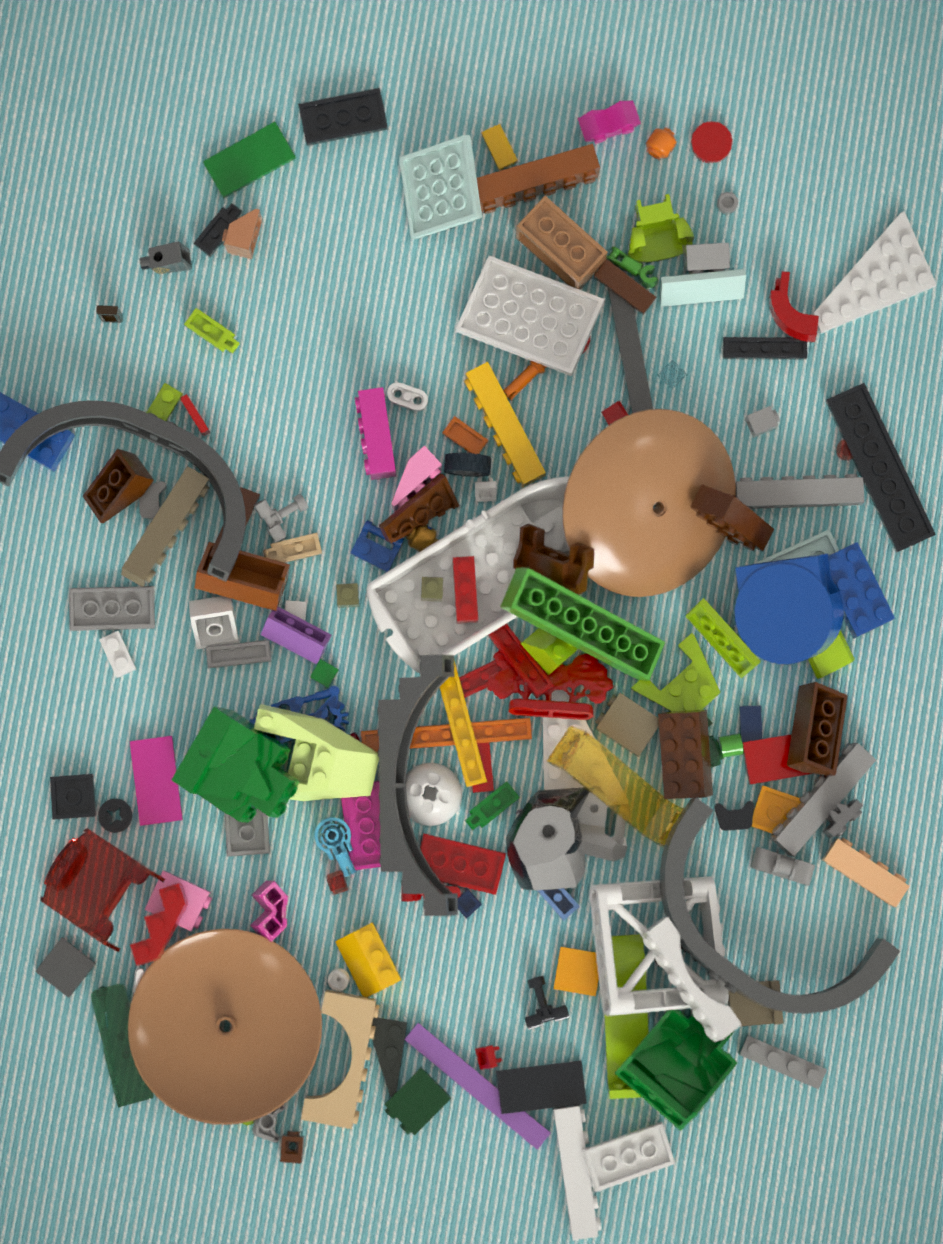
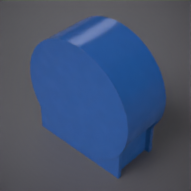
M828 553L735 567L739 591L735 604V622L741 639L755 655L771 663L794 664L819 655L835 641L843 623L844 608L840 591L832 580Z

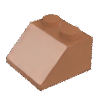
M254 209L229 224L228 229L224 230L222 241L227 253L252 259L263 220L259 209Z

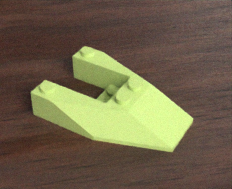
M260 704L254 725L255 730L296 739L288 774L300 782L297 786V792L290 798L291 800L310 801L371 796L379 763L378 752L322 718Z

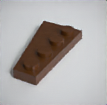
M440 473L379 525L386 541L393 543L412 533L413 529L419 525L425 526L429 523L430 519L445 515V511L451 508L456 509L460 507L446 476Z

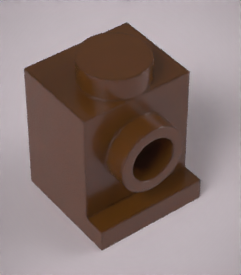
M287 1131V1135H282L280 1162L302 1164L304 1136L300 1135V1131ZM295 1142L297 1148L295 1150L290 1149L289 1143Z

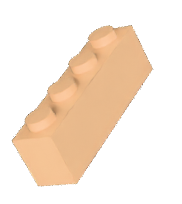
M842 837L841 840L835 839L822 858V861L890 906L896 908L910 887L905 883L907 879L898 873L892 875L888 872L889 867L879 861L877 864L870 860L871 856L861 849L859 852L852 848L853 844Z

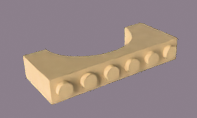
M331 990L325 991L321 1013L337 1020L347 1032L352 1048V1060L348 1074L335 1089L318 1096L306 1095L301 1120L352 1129L353 1124H358L360 1111H356L357 1102L362 1103L364 1090H360L361 1081L365 1082L368 1069H365L364 1065L365 1060H370L372 1048L368 1047L369 1039H374L376 1026H372L373 1017L378 1018L380 1005H376L377 999Z

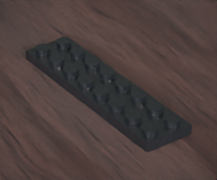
M865 383L827 399L825 402L860 476L863 477V483L896 553L935 536L933 527Z

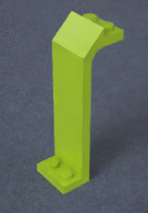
M640 934L611 936L617 988L624 987L645 958L644 942ZM646 971L631 991L647 990ZM648 1012L610 1016L604 1014L609 1098H639L641 1096L620 1079L615 1072L648 1034Z

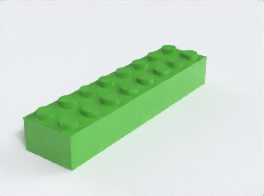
M516 568L500 605V608L636 680H650L665 645V641L529 568Z

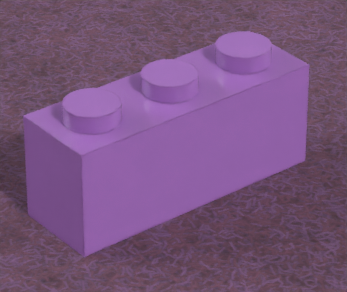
M280 607L277 608V611L272 610L261 632V635L315 664L319 662L332 636Z

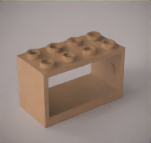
M544 196L516 226L515 238L571 287L581 290L606 261L608 252L547 196Z

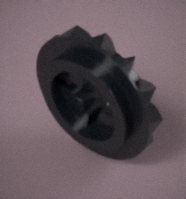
M121 799L106 801L100 807L98 813L101 826L113 833L124 831L131 824L133 817L131 807ZM119 808H121L119 815L124 820L122 821L116 819L114 822H112V824H110L112 821V815H110L108 810L111 812H116L117 810H119Z

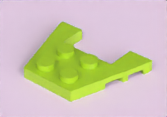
M691 633L678 645L683 653L692 661L689 666L662 690H659L650 680H639L631 689L668 711L703 710L720 694V690L694 634Z

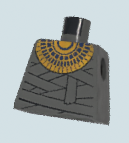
M179 241L151 247L148 249L149 256L140 257L139 259L142 270L151 268L158 274L192 270L190 249Z

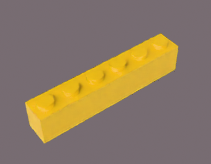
M486 362L466 372L464 383L469 392L473 390L476 396L473 400L478 410L482 409L486 416L483 417L488 429L492 427L495 433L493 439L498 447L502 446L505 452L502 456L506 464L512 465L514 469L512 475L516 483H521L525 487L546 476V472L489 363Z

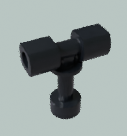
M544 976L527 980L529 989L534 988L539 1004L536 1014L524 1017L528 1030L543 1026L542 1023L554 1020V1022L570 1018L566 1005L553 1008L552 1005L547 1004L542 985L546 984Z

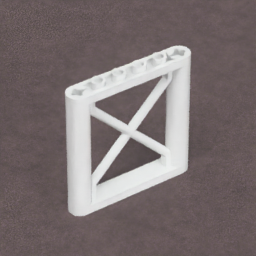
M711 876L684 878V896L688 911L691 910L695 903H700L704 939L724 957L725 947L722 944L721 936L723 928L719 919L720 905L717 902L714 879ZM660 880L592 885L589 895L604 1014L610 1016L691 1008L682 1000L677 987L631 991L656 957L651 950L623 988H617L608 910L616 911L640 934L643 933L647 928L622 905L662 902ZM684 962L688 974L697 987L709 998L726 1005L729 993L724 987L725 983L720 979L716 981L710 976L709 980L702 979Z

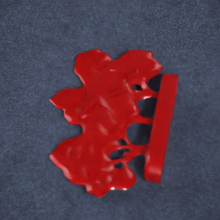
M498 651L493 655L496 664L501 667V670L488 677L487 689L493 691L499 699H505L512 693H519L523 699L517 698L509 702L508 711L513 715L588 720L593 718V706L576 701L586 696L594 703H602L606 699L607 691L613 689L614 685L613 680L607 677L608 670L604 665L599 663L597 658L585 653L577 656L568 666L561 664L550 675L545 672L554 684V688L544 694L546 700L528 699L531 691L502 653ZM520 685H524V691L520 690ZM579 685H583V691L581 693L577 692L574 695L575 689ZM568 687L572 689L571 693L568 692ZM589 689L590 694H585V692ZM555 690L565 691L570 696L569 702L552 701V693Z

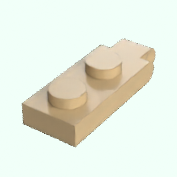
M318 533L270 544L271 548L263 550L264 557L284 563L322 554Z

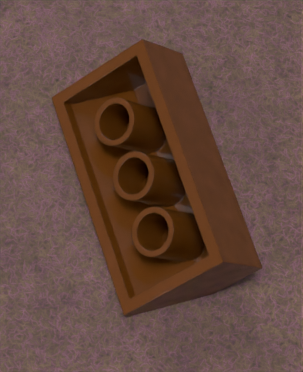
M818 682L799 686L787 760L788 767L804 773L836 775L848 695Z

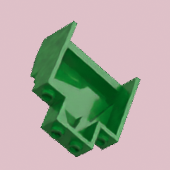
M215 706L171 779L190 794H198L225 814L230 815L238 822L245 823L254 818L256 809L268 817L279 818L286 811V804L297 792V786L300 782L281 769V766L287 762L291 749L266 732L255 730L254 724L235 711Z
M678 1009L667 1010L621 1064L615 1074L681 1131L698 1115L738 1062L733 1059L732 1055L722 1049L735 1031L723 1040L714 1042L706 1035L704 1026L693 1016V1013L687 1019Z

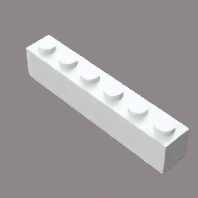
M579 1105L553 1108L572 1240L598 1237V1231L602 1230L600 1217L596 1218L595 1209H599L597 1196L592 1195L591 1187H593L582 1152V1149L586 1148L585 1144H589L588 1132L583 1131L582 1122H586L584 1109L580 1110Z

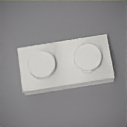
M119 631L99 639L116 678L137 670Z

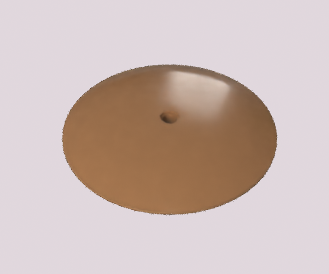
M649 409L624 416L604 428L593 438L579 456L569 476L564 494L562 516L569 550L570 546L576 543H581L595 549L594 569L588 571V577L599 586L620 595L646 597L676 589L694 578L707 566L720 549L725 537L717 533V529L707 525V521L697 517V512L690 506L701 485L736 497L733 466L720 439L698 419L669 409Z
M216 929L199 932L176 942L166 949L161 958L153 961L140 979L129 1011V1044L133 1060L142 1079L155 1096L177 1113L199 1122L219 1125L240 1124L261 1118L284 1105L296 1094L310 1075L319 1053L322 1038L320 1003L316 990L304 968L287 950L274 941L270 942L261 935L238 929ZM223 1020H228L231 1023L232 1028L229 1032L221 1029V1022Z

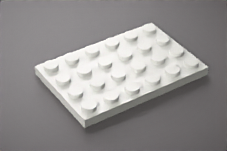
M488 256L458 322L456 332L572 376L605 300Z

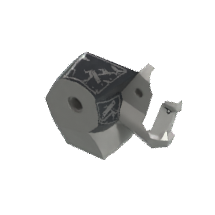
M599 786L538 790L519 813L506 836L507 856L520 888L526 890L576 888L585 872V854L613 862L624 858L627 850L624 833L626 818L630 817L629 805L621 803L618 807L615 834L613 837H609L605 834L608 802Z

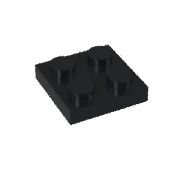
M94 774L50 777L53 820L96 817Z

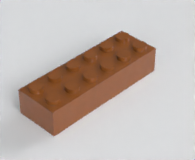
M589 144L478 177L477 184L481 212L489 214L501 206L509 208L516 205L518 201L524 200V202H529L542 194L550 196L555 194L556 190L562 188L570 190L579 183L590 184L595 182L596 178L599 177L600 164L594 145Z

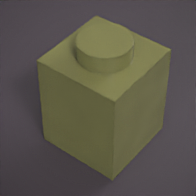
M422 577L421 601L442 602L443 577Z
M358 583L336 584L338 608L360 607Z

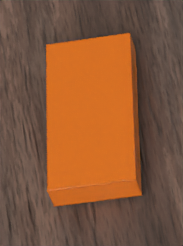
M455 416L442 432L444 436L468 453L480 454L489 441Z

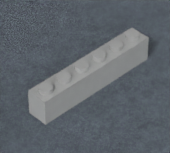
M847 474L845 478H836V475H824V479H815V476L809 475L803 476V479L794 480V476L781 477L782 480H773V477L760 478L761 481H752V478H740L735 483L736 498L750 509L855 506L864 503L863 477H857V474Z
M848 743L841 750L842 755L838 758L836 775L819 776L813 783L815 787L810 792L807 791L800 798L801 803L797 808L793 807L787 813L785 822L778 824L772 831L774 835L770 839L789 856H795L828 818L830 811H834L837 807L836 804L845 798L876 761L859 743Z

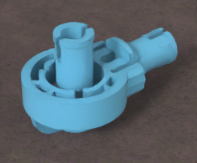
M331 817L324 819L316 827L315 842L322 851L327 853L330 860L334 859L330 848L332 849L345 878L350 875L346 868L347 866L351 874L357 872L344 845L345 842L349 852L353 850L350 843L351 830L343 820ZM338 821L345 826L347 832L345 833L342 827H340V829L337 828L339 825L334 824L332 822ZM324 826V828L321 831V833H324V837L321 836V841L323 843L320 844L318 833L320 828Z

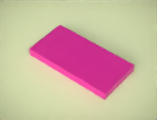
M165 736L129 741L140 826L183 820L179 785L171 780L177 771L173 737Z
M379 781L373 783L371 796L341 798L344 822L347 823L351 830L350 843L353 850L350 852L348 850V854L355 870L381 867L379 861L381 856L379 842Z

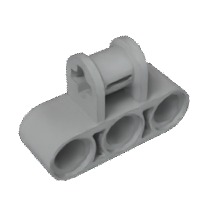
M756 847L750 868L809 886L815 865Z

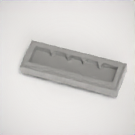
M269 640L206 647L208 669L272 661Z

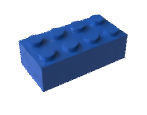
M1 392L0 442L5 444L22 424L39 413ZM69 430L59 432L41 442L27 457L55 472L75 435Z
M858 542L829 555L832 580L837 585L843 601V619L853 639L895 619Z

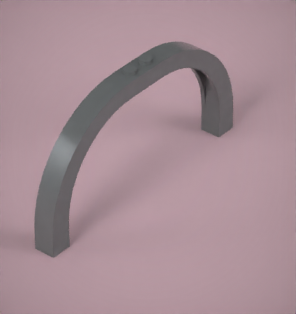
M87 400L61 404L35 415L22 424L0 451V483L10 487L25 458L35 447L59 432L77 427L104 426L120 429L184 457L209 478V482L213 486L221 504L223 534L209 564L207 574L227 582L239 555L245 533L246 516L243 496L238 482L226 462L213 448L194 434L178 427L173 422H166L152 413H146L131 406L108 401Z
M697 797L691 798L671 828L664 846L660 865V892L666 917L670 919L679 932L680 943L691 957L708 970L707 974L716 981L718 979L725 983L724 987L734 994L737 992L760 1006L776 1011L803 1014L825 1012L844 1006L869 991L882 978L900 952L884 938H877L862 961L843 980L822 991L802 995L785 994L763 986L720 955L704 940L696 929L687 909L683 880L689 849L698 832L714 810Z

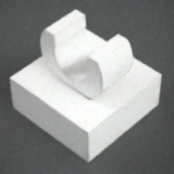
M489 477L487 482H481V478L477 479V482H475V502L496 501V481H493L492 477Z

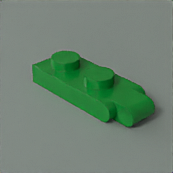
M506 781L469 811L471 816L465 822L472 830L479 825L483 828L520 797Z

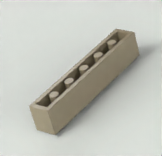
M188 466L186 467L123 565L122 576L144 587L146 582L150 583L156 574L155 568L157 565L161 566L167 557L165 552L168 548L172 549L178 539L176 535L179 530L184 531L189 522L187 520L188 516L195 514L199 507L197 502L201 497L205 498L210 489L208 486L209 478Z

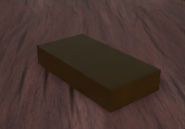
M97 305L96 313L102 322H123V314L118 306Z

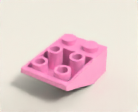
M425 445L408 460L391 503L394 512L442 471V464Z

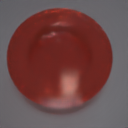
M840 441L836 447L837 456L844 461L852 460L845 441Z

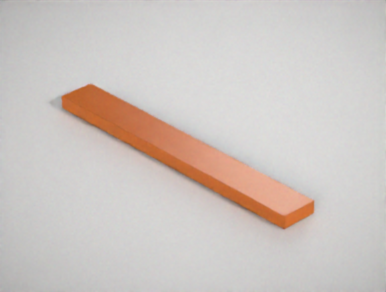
M530 718L471 722L476 743L532 739ZM450 724L416 727L409 749L455 746ZM378 730L361 731L362 743L378 752Z

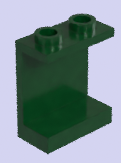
M420 1067L385 1102L384 1105L387 1108L384 1111L392 1119L396 1117L402 1123L400 1127L408 1135L412 1133L415 1136L451 1099V1096Z

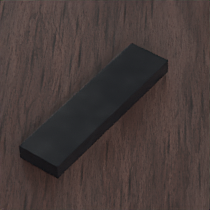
M723 337V359L806 360L807 341H801L793 337Z

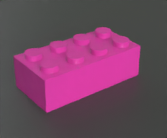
M383 387L358 391L359 397H355L357 413H361L362 418H358L360 434L365 436V438L361 439L363 455L367 454L368 459L364 460L366 475H371V480L397 477Z

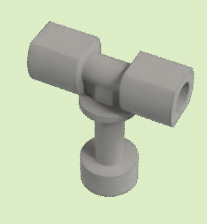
M301 494L293 497L294 502L279 511L275 508L271 510L266 499L253 505L261 519L264 518L268 525L267 531L274 542H278L286 537L280 526L283 523L282 518L298 509L302 512L309 508Z

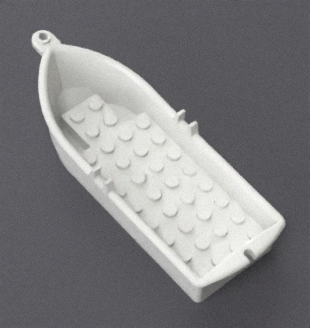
M569 477L547 479L521 489L489 510L482 511L481 515L473 520L469 519L463 526L368 584L366 592L369 605L381 633L387 629L393 631L392 636L385 640L394 652L415 672L421 674L419 668L420 655H456L517 617L500 608V605L516 570L513 568V558L518 549L521 526L529 523L545 529L544 545L569 555L570 550L564 533L562 517L564 494ZM474 556L478 622L456 624L452 560L453 557ZM422 577H443L442 602L421 601Z

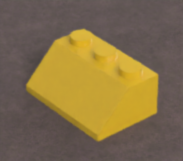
M373 922L335 941L363 997H369L402 980Z

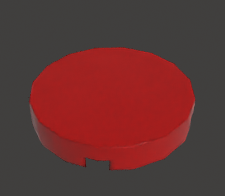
M709 121L702 123L692 134V152L705 163L721 162L732 149L733 139L731 132L720 122Z

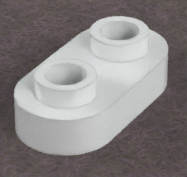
M397 382L391 384L387 390L389 401L395 405L413 411H422L428 404L427 394L420 389ZM396 391H400L402 395L401 397L396 398L394 396V393ZM415 398H420L422 400V402L418 405L415 404L413 401Z

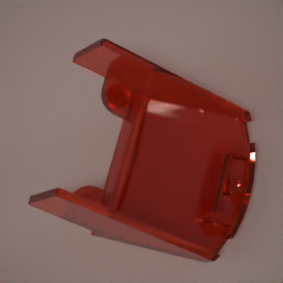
M86 828L83 830L85 833L77 839L73 838L56 857L45 878L44 885H46L44 897L41 896L40 901L98 942L119 952L121 948L108 940L114 927L112 921L108 919L131 882L140 885L147 880L149 875L163 883L165 878Z

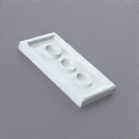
M658 1122L582 1149L595 1192L675 1164L663 1122Z

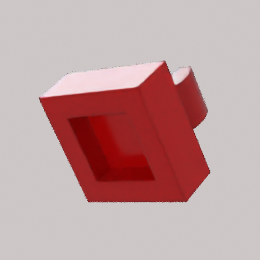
M493 1045L475 1048L480 1070L497 1067V1063L502 1061V1058L495 1057L494 1052L500 1049L498 1046L493 1047Z

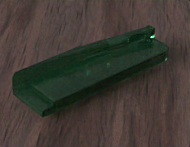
M121 983L108 987H99L91 993V1000L117 1106L120 1108L154 1098L153 1092L142 1079L131 1054L128 1036V1019L131 1005L126 987ZM105 1012L107 1013V1023H108V1027H107V1025H106V1015H105Z

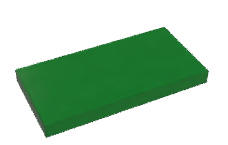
M274 121L204 160L203 164L224 199L296 159V156Z

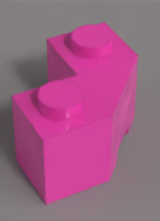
M633 100L619 101L605 110H591L578 118L585 142L594 141L595 144L604 142L607 138L619 134H629L634 131V127L641 124Z
M266 880L252 894V897L265 911L250 926L258 935L272 942L287 927L286 905H288V896L275 881Z

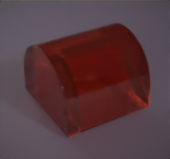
M342 870L326 875L332 895L349 890Z

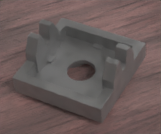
M858 800L850 801L847 806L837 803L834 811H830V815L827 818L830 824L824 829L823 833L828 837H840L848 828L846 824L849 821L856 820L862 813L860 808L863 804Z

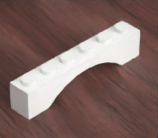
M668 917L658 920L640 934L645 946L656 956V962L667 972L669 981L680 991L682 1000L691 1007L693 1016L702 1023L705 1033L714 1042L723 1040L742 1025L730 1006L720 1004L709 998L692 981L682 959L680 934Z

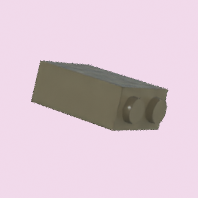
M619 693L618 696L613 694L607 703V706L610 708L606 714L601 712L595 721L598 724L596 730L639 757L658 729L659 719L622 693Z

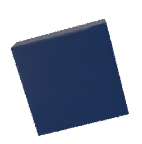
M469 889L458 897V910L466 919L482 905Z

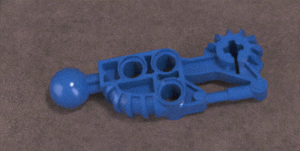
M332 686L306 697L297 696L271 705L276 708L288 705L292 712L299 713L305 703L329 698L316 712L307 715L325 720L328 718L327 706H329L332 715L337 716V719L334 720L335 723L332 725L345 731L341 723L349 724L348 720L342 719L349 716V713H340L344 710L345 705L338 701L340 690L337 686ZM258 712L255 713V717L253 719L249 720L254 725ZM276 735V740L282 744L296 740Z

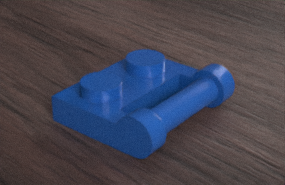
M367 520L350 554L388 572L405 538L402 537L393 542L394 547L390 550L366 538L370 532L386 540L381 529L374 526L373 522Z

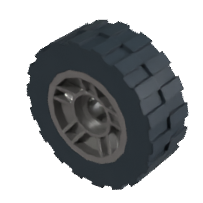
M474 453L445 454L444 472L467 477L489 476L491 473V457Z

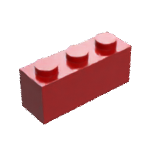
M474 556L453 557L456 624L477 623L478 607Z

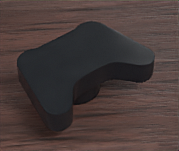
M747 801L744 807L739 810H727L722 804H715L714 808L721 830L732 831L751 828L754 812V803L752 801Z

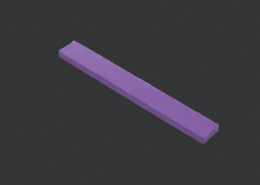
M417 1023L404 1039L537 1150L551 1134L550 1131L525 1111L501 1114L498 1088L421 1024Z

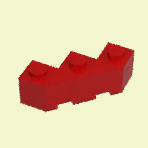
M181 883L159 889L165 910L144 917L150 938L130 944L137 966L161 958L179 920L188 906Z

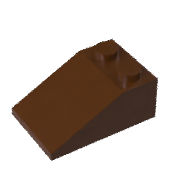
M117 448L86 490L83 498L100 523L104 524L142 497L154 479L136 454Z

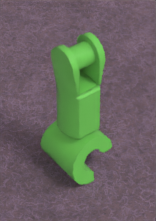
M612 246V251L610 255H607L606 260L636 277L640 275L641 285L645 288H654L658 284L657 277H647V275L653 274L655 266L647 265L643 267L642 263ZM618 256L623 258L621 262L616 260Z

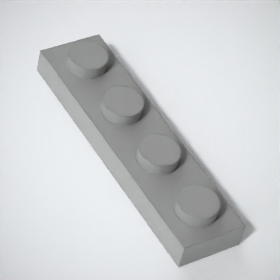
M749 1035L746 1036L739 1053L740 1056L816 1089L820 1088L827 1071L823 1067Z

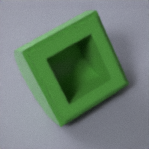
M740 733L718 737L722 758L742 755L744 753Z

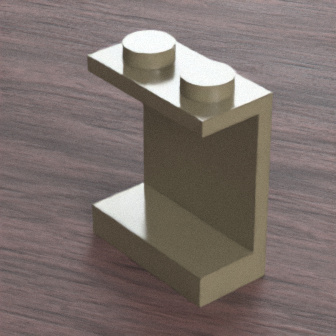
M779 980L758 981L763 986L781 992ZM728 990V1006H730L741 1022V1026L784 1024L782 1011L760 1006L739 993L735 992L734 994Z

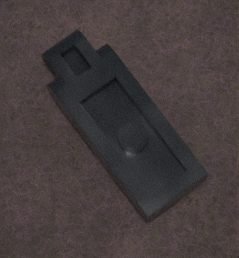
M233 203L227 209L223 207L193 244L207 256L211 257L223 243L224 230L229 228L230 223L238 219L242 210Z

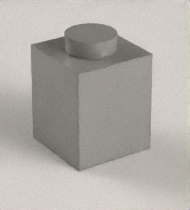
M770 406L749 414L745 418L753 438L776 429L780 421L776 410H772Z

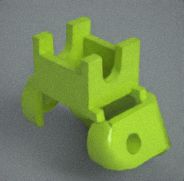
M665 194V199L662 203L643 207L641 200H636L634 208L637 222L636 227H633L631 230L628 256L643 263L662 261L683 254V245L693 244L694 234L684 217L679 218L678 213H673L669 194Z

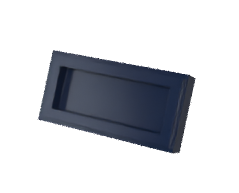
M740 706L739 718L742 743L762 739L761 706Z

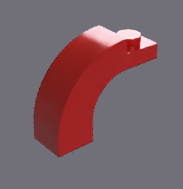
M782 271L780 278H776L775 290L770 292L769 307L771 315L778 327L789 336L801 341L815 342L819 316L800 313L791 306L788 300L790 272Z

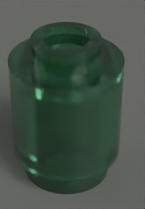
M710 736L711 768L721 765L720 760L724 759L718 741L714 739V736Z

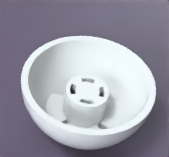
M423 763L412 768L406 774V796L410 819L422 825L435 826L445 823L456 814L462 800V788L457 776L449 768L438 763Z

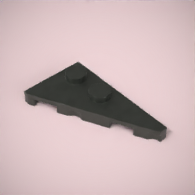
M373 1017L372 1026H376L372 1041L389 1095L392 1097L397 1092L407 1022Z

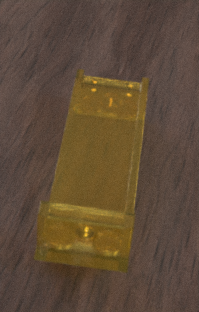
M569 726L547 759V762L554 767L564 770L640 834L664 848L671 828L684 808L675 805L668 799H664L663 795L587 731Z

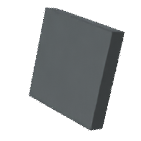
M62 937L35 972L70 998L96 963Z

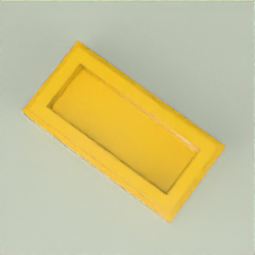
M501 124L481 132L499 171L518 162Z

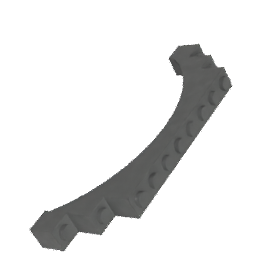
M420 655L419 668L421 677L399 678L398 691L400 699L378 700L379 842L381 855L379 861L381 872H402V894H424V916L458 915V893H452L440 881L426 861L415 838L407 806L406 769L409 748L420 716L438 688L449 677H454V655Z

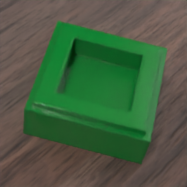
M320 659L310 678L329 688L339 669Z

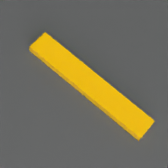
M454 661V677H449L440 686V691L466 787L485 783L487 780Z

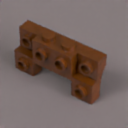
M529 523L520 527L519 545L513 558L514 569L529 568L576 594L587 591L588 571L594 569V548L576 543L570 546L568 555L544 545L545 529Z

